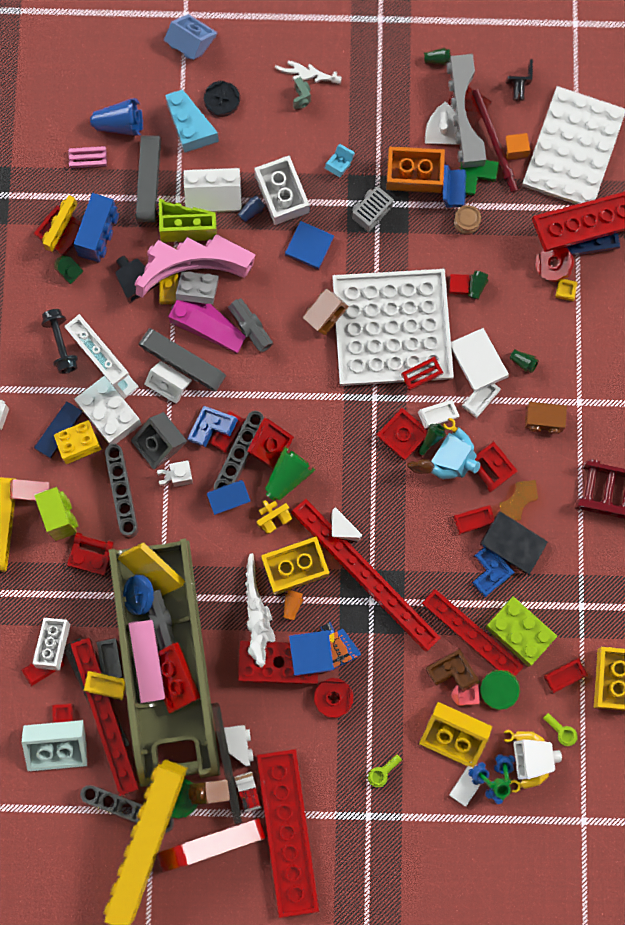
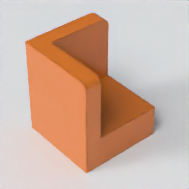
M527 133L507 135L505 137L507 147L506 160L528 157L530 146Z

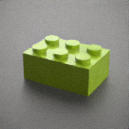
M55 487L34 495L46 531L55 541L77 533L78 522L70 511L72 509L71 502L63 491L60 492Z
M514 596L485 627L528 667L557 638L553 631Z

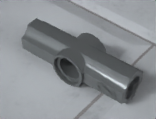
M241 298L236 299L228 306L243 334L250 338L260 353L265 352L273 345V341L263 329L259 318L254 313L252 314Z
M160 590L154 591L153 603L148 611V620H153L156 640L161 651L176 643L171 628L172 620L169 611L165 608Z

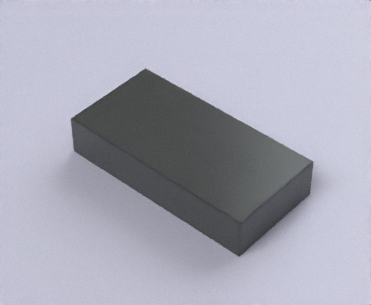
M117 639L97 642L102 674L123 678Z

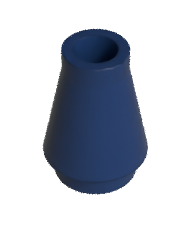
M257 196L249 199L238 215L246 222L263 212V208L266 206Z

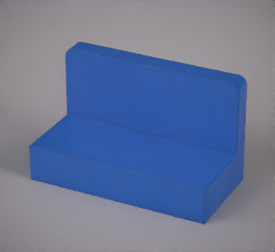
M444 165L443 201L446 207L458 208L465 206L466 170H450L448 165Z
M243 480L207 492L214 515L251 502Z

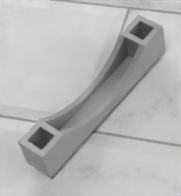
M473 54L451 56L449 63H447V74L451 75L449 91L453 92L451 107L455 109L456 114L453 116V124L458 130V133L455 134L456 144L460 146L458 162H462V168L484 166L486 162L484 141L472 129L465 111V93L475 73Z

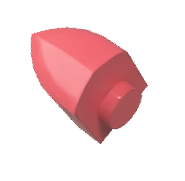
M478 684L464 692L461 691L458 685L453 689L451 697L456 705H480Z

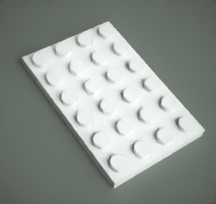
M557 86L522 186L573 204L595 200L625 115V109Z

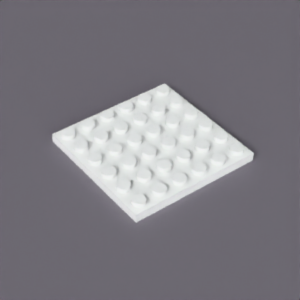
M445 269L333 275V293L349 306L336 322L340 386L404 382L401 376L402 372L434 356L443 371V375L433 380H449L454 378ZM434 363L408 375L407 377L410 378L434 366ZM436 369V370H434V371H432V372H430V373H428V374H426V375H424V376H422V377H420V378H418V379H416V380H414V381H412V382L419 381V380H421V379H423V378H425V377H427V376H429V375H431V374L437 372L438 370Z

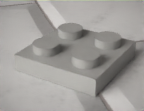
M181 272L176 291V300L213 304L219 276Z

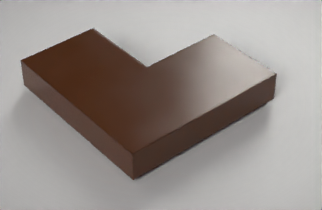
M460 649L426 667V671L435 686L451 677L455 679L462 692L480 683Z

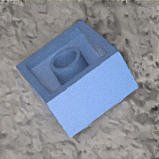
M187 14L171 21L164 41L171 48L178 49L184 53L185 57L194 60L202 56L216 37L217 32Z

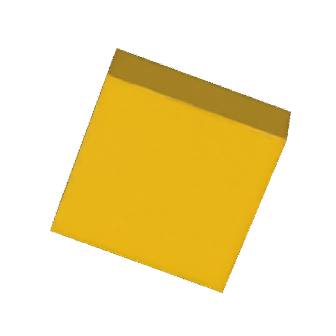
M566 279L558 281L555 298L574 301L578 282Z

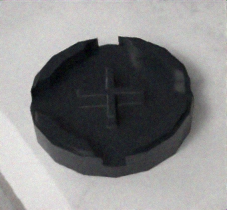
M221 80L209 85L204 94L206 109L218 117H226L233 114L240 105V94L236 86Z

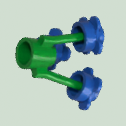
M499 754L495 757L497 762L494 770L504 774V779L499 778L491 782L488 779L489 772L485 769L486 765L483 762H480L478 766L471 768L468 772V775L472 777L474 785L483 783L489 785L490 789L485 792V796L488 799L495 800L496 804H501L511 792L509 773L513 772V762H515V757L512 755L502 756Z

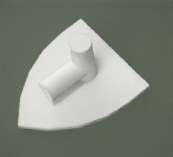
M446 102L435 110L428 121L425 133V143L456 144L455 134L458 133V130L453 124V116L456 114Z

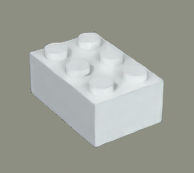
M290 156L255 168V177L274 225L309 213V203Z
M105 376L74 399L109 445L117 444L142 425L138 416Z

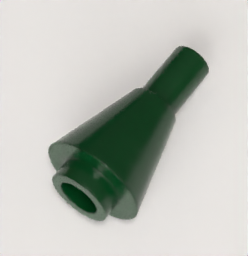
M437 423L430 424L424 443L418 450L419 454L425 455L430 447L446 436L442 425Z

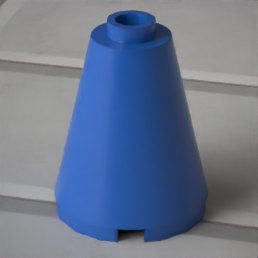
M131 98L94 111L93 115L90 116L91 126L99 131L134 136L141 135L139 131L143 130L142 110H138L137 105L140 104L138 99Z

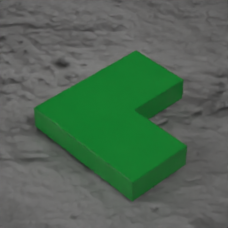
M486 160L484 166L462 168L461 162L460 170H466V195L475 196L477 179L496 181L499 162Z

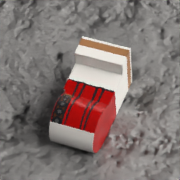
M250 772L234 777L245 813L260 809L253 773Z

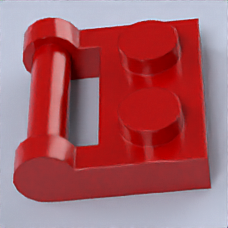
M492 442L476 456L475 461L478 462L482 459L498 478L493 482L480 465L477 474L488 486L487 489L490 493L518 472L495 442Z
M77 532L67 566L105 576L110 561L109 550L114 548V542H104L89 538ZM82 543L104 549L105 554L101 555L79 548Z

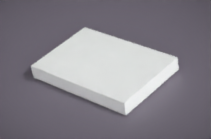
M484 328L451 342V350L474 393L509 377Z

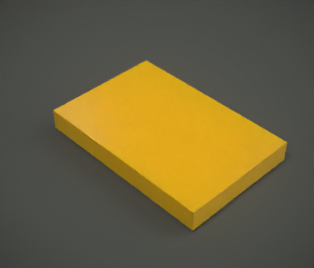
M144 543L123 552L118 557V560L133 574L147 577L152 584L153 590H160L162 596L182 587L185 583L183 578Z

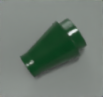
M441 48L424 52L425 63L446 66L450 61V49Z
M476 270L471 274L468 297L479 300L482 291L489 281L487 279L488 274Z
M516 349L513 350L509 358L526 373H533L539 363L536 356L520 352Z

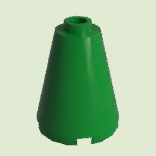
M286 446L282 450L265 487L266 495L273 501L283 499L316 470L313 466L309 469V463L292 450L288 453V447Z

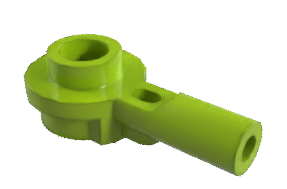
M547 713L543 719L558 732L559 742L564 746L575 744L578 737L575 729L569 726L563 727Z
M396 754L385 766L371 769L368 773L369 783L377 788L384 786L387 782L388 773L402 759Z

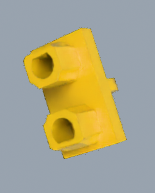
M264 500L262 502L264 508L260 509L259 512L261 515L266 512L269 514L259 519L257 525L259 528L262 527L267 534H270L277 529L272 522L276 517L280 519L283 525L292 520L288 511L289 506L285 503L273 511L272 509L278 506L276 501L268 504Z

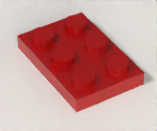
M179 643L171 644L159 651L158 656L165 694L163 700L170 714L200 699V695Z

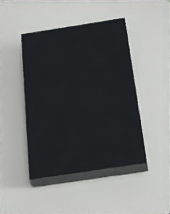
M499 511L479 545L525 574L530 575L548 541Z

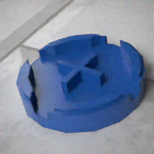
M134 575L125 583L123 597H126V602L124 603L130 613L134 615L145 614L152 606L154 590L150 580L144 575Z

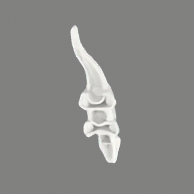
M251 553L247 559V582L245 583L247 586L246 595L248 600L246 602L248 603L247 610L249 616L247 626L249 631L252 632L248 653L256 660L259 667H263L265 665L266 643L268 641L274 642L275 635L270 627L269 621L272 620L270 610L267 606L263 605L257 589L254 554Z

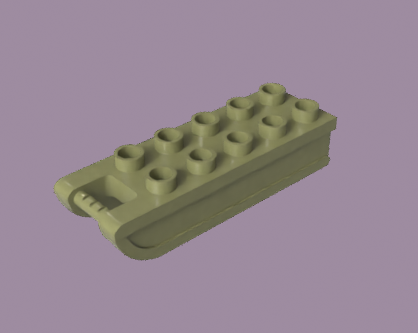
M180 539V541L148 546L185 581L182 587L162 597L165 608L169 611L172 620L171 628L175 641L179 643L200 695V699L170 714L164 700L141 703L129 623L147 621L149 613L134 615L128 611L124 603L126 602V597H123L125 583L130 577H134L135 574L122 564L118 557L129 549L109 550L132 742L140 787L150 786L154 780H151L154 768H157L159 764L157 749L161 744L188 740L195 742L198 761L178 764L188 768L185 775L199 773L200 778L221 775L189 540L187 541L186 539Z

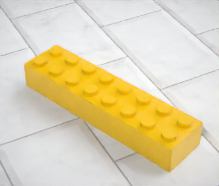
M164 760L162 764H158L157 768H154L151 780L154 781L146 790L144 799L147 801L139 810L137 818L140 821L137 822V825L132 830L130 837L133 840H131L125 850L124 857L127 858L119 867L117 876L120 878L117 879V882L112 887L110 895L113 897H111L105 907L103 914L106 915L104 922L111 925H131L134 921L187 772V767Z

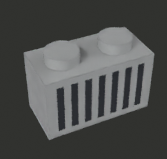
M378 186L374 190L370 189L365 194V199L361 203L358 202L352 209V219L367 232H370L385 216L394 203V199Z

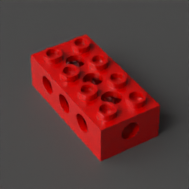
M240 641L239 682L318 685V673L294 676L290 643L267 642L265 647V665L263 667H256L254 665L255 659L248 653L250 641ZM277 658H281L285 664L281 668H276L273 665L274 661Z

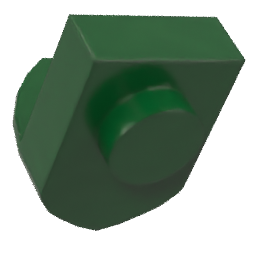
M69 256L58 257L55 261V269L69 284H72L84 272Z

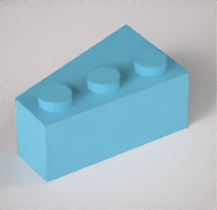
M183 89L165 95L184 153L219 142L218 132Z

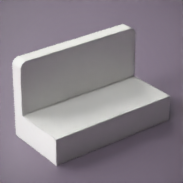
M160 361L150 370L145 385L172 402L177 403L184 389L190 385L192 380Z

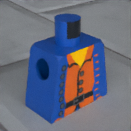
M331 622L320 627L321 631H329L334 669L361 656L360 651L344 629L335 632Z

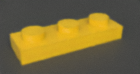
M68 195L67 199L61 202L59 214L54 216L51 222V229L44 234L42 239L46 250L53 252L78 205L75 197Z

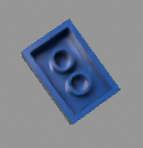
M95 193L91 194L74 241V247L79 257L99 263L101 258L105 257L107 247L105 246L107 241L111 240L113 224H116L119 218L114 199Z

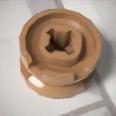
M465 205L460 207L454 219L455 228L461 234L466 235L476 232L481 221V214L474 206Z

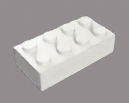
M43 619L33 660V665L36 668L60 670L70 623L67 620Z

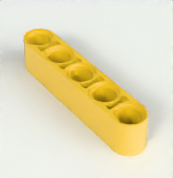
M0 477V571L6 572L15 500L10 499V480L16 478Z

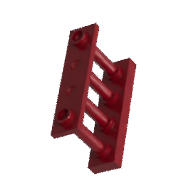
M594 459L585 461L582 468L589 470L585 495L576 501L575 509L625 519V491L623 502L620 506L612 505L613 502H611L615 476L625 477V469L600 464V461ZM597 471L608 473L604 499L601 502L593 501L594 498H592Z

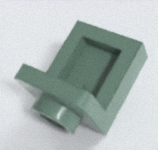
M300 76L294 79V88L299 97L293 99L295 110L305 108L311 102L310 87L306 81L303 82Z

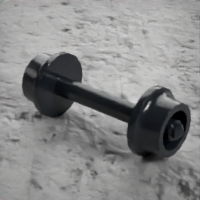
M50 309L42 314L43 321L41 324L45 328L52 327L60 358L55 360L53 365L57 367L59 374L73 372L78 368L76 363L78 357L67 355L59 325L66 322V317L62 315L60 309Z

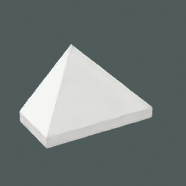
M335 507L331 514L332 537L358 542L362 534Z

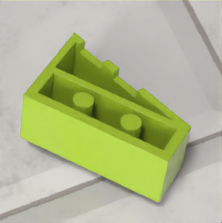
M159 199V232L161 242H182L187 237L194 241L212 240L217 234L216 213L195 207L188 208L179 203L172 204Z

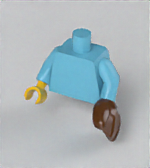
M448 418L452 423V427L449 428L445 424H443L445 430H451L453 433H448L432 461H411L407 464V467L415 473H431L444 480L456 477L463 478L468 470L476 473L480 468V462L475 461L477 455L473 451L474 445L469 436L459 427H455V421L452 418Z

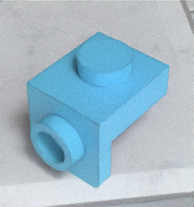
M339 144L334 155L326 163L325 169L341 177L351 165L355 153Z

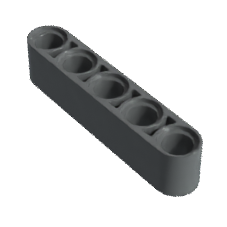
M141 136L136 222H156L161 149L160 136Z
M148 328L138 343L147 352L214 392L218 390L226 377L216 367L151 328Z
M252 411L248 414L214 484V490L218 489L221 485H229L238 481L250 456L247 450L252 440L245 442L242 438L246 434L254 438L261 422L258 425H253L251 420L257 417L262 422L264 416L261 412ZM242 451L245 455L241 459H236L234 454ZM229 468H234L236 474L228 476L226 471Z
M111 444L106 448L105 456L118 525L124 537L133 538L138 533V524L125 456L119 445ZM112 451H119L118 457H110V453ZM122 469L123 473L121 476L116 477L113 475L114 471ZM120 487L127 488L124 495L117 494V490ZM123 506H130L128 513L122 514L120 512ZM127 524H132L134 529L129 533L124 532V527Z
M92 785L85 786L81 790L80 796L85 803L136 823L140 821L137 816L141 806H143L142 804ZM89 789L95 791L96 795L93 800L86 798V792ZM107 796H111L114 799L113 806L109 808L104 804ZM126 803H130L133 807V811L129 815L123 812V806ZM170 817V826L166 829L165 833L170 832L174 827L175 823L172 817Z

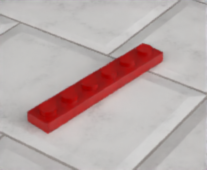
M436 589L422 602L424 607L496 670L509 671L516 676L524 667Z

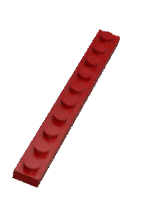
M307 499L292 510L291 513L314 537L317 536L322 546L425 652L441 639L346 539L332 537V525Z

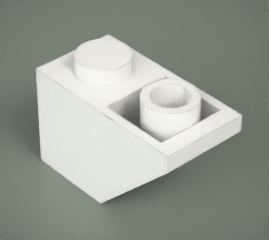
M245 725L221 728L223 748L245 766H250V761H253L252 749H248L247 741H251L250 729H246Z

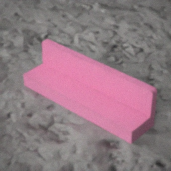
M153 620L130 622L129 629L141 703L163 700L165 694Z

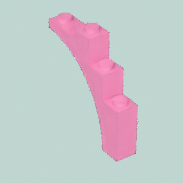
M217 234L212 240H208L206 246L187 237L184 243L181 242L178 245L177 249L158 240L155 246L152 245L147 252L149 258L144 270L145 273L143 276H139L135 282L136 295L143 297L151 287L162 279L174 273L190 269H218L245 278L254 264L255 254Z

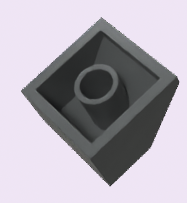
M162 412L149 418L131 439V442L150 466L156 469L176 454L187 440L168 416Z

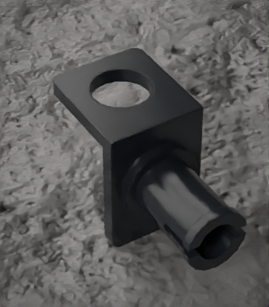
M530 59L528 62V77L508 76L506 79V83L514 84V101H518V99L519 101L525 100V84H530L533 80V59Z

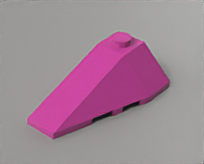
M176 300L168 316L171 324L237 354L246 338L241 331L211 304Z

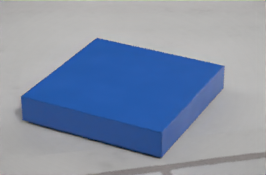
M300 221L285 255L319 270L334 239V235Z
M328 630L289 636L294 676L334 670Z

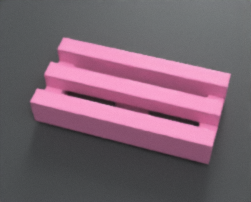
M106 147L69 149L70 168L107 166ZM103 159V161L74 162V160Z

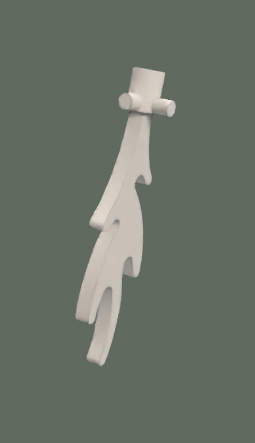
M288 61V65L293 66V69L275 66L276 70L280 72L299 74L294 76L293 80L301 76L302 80L306 81L317 76L315 83L331 81L332 83L341 84L342 77L337 76V72L330 76L318 71L311 64L308 65L310 70L293 61Z

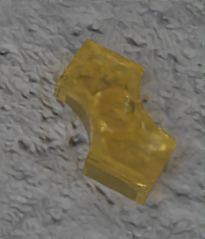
M536 480L516 482L513 496L507 501L499 503L500 511L515 521H521L523 508L528 503L538 500Z

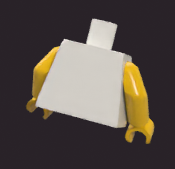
M511 730L504 731V733L512 735L510 740L503 739L506 743H511L514 739L517 740L514 741L518 780L522 779L521 782L511 780L510 784H518V788L511 790V792H518L522 787L527 789L542 784L548 778L549 773L555 770L554 763L561 762V752L559 750L553 751L552 744L545 742L543 737L534 732L517 731V733H513Z

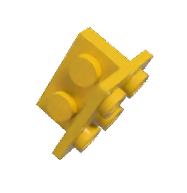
M89 420L54 434L61 457L66 464L102 450Z

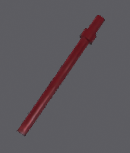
M475 89L472 93L502 167V175L504 180H507L511 193L516 192L518 188L514 180V172L508 165L480 91Z

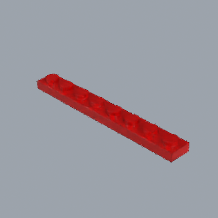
M90 638L71 644L84 687L88 671L102 674ZM86 692L119 796L139 790L110 697Z

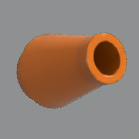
M288 590L287 594H285L284 618L295 620V616L304 600L302 593Z

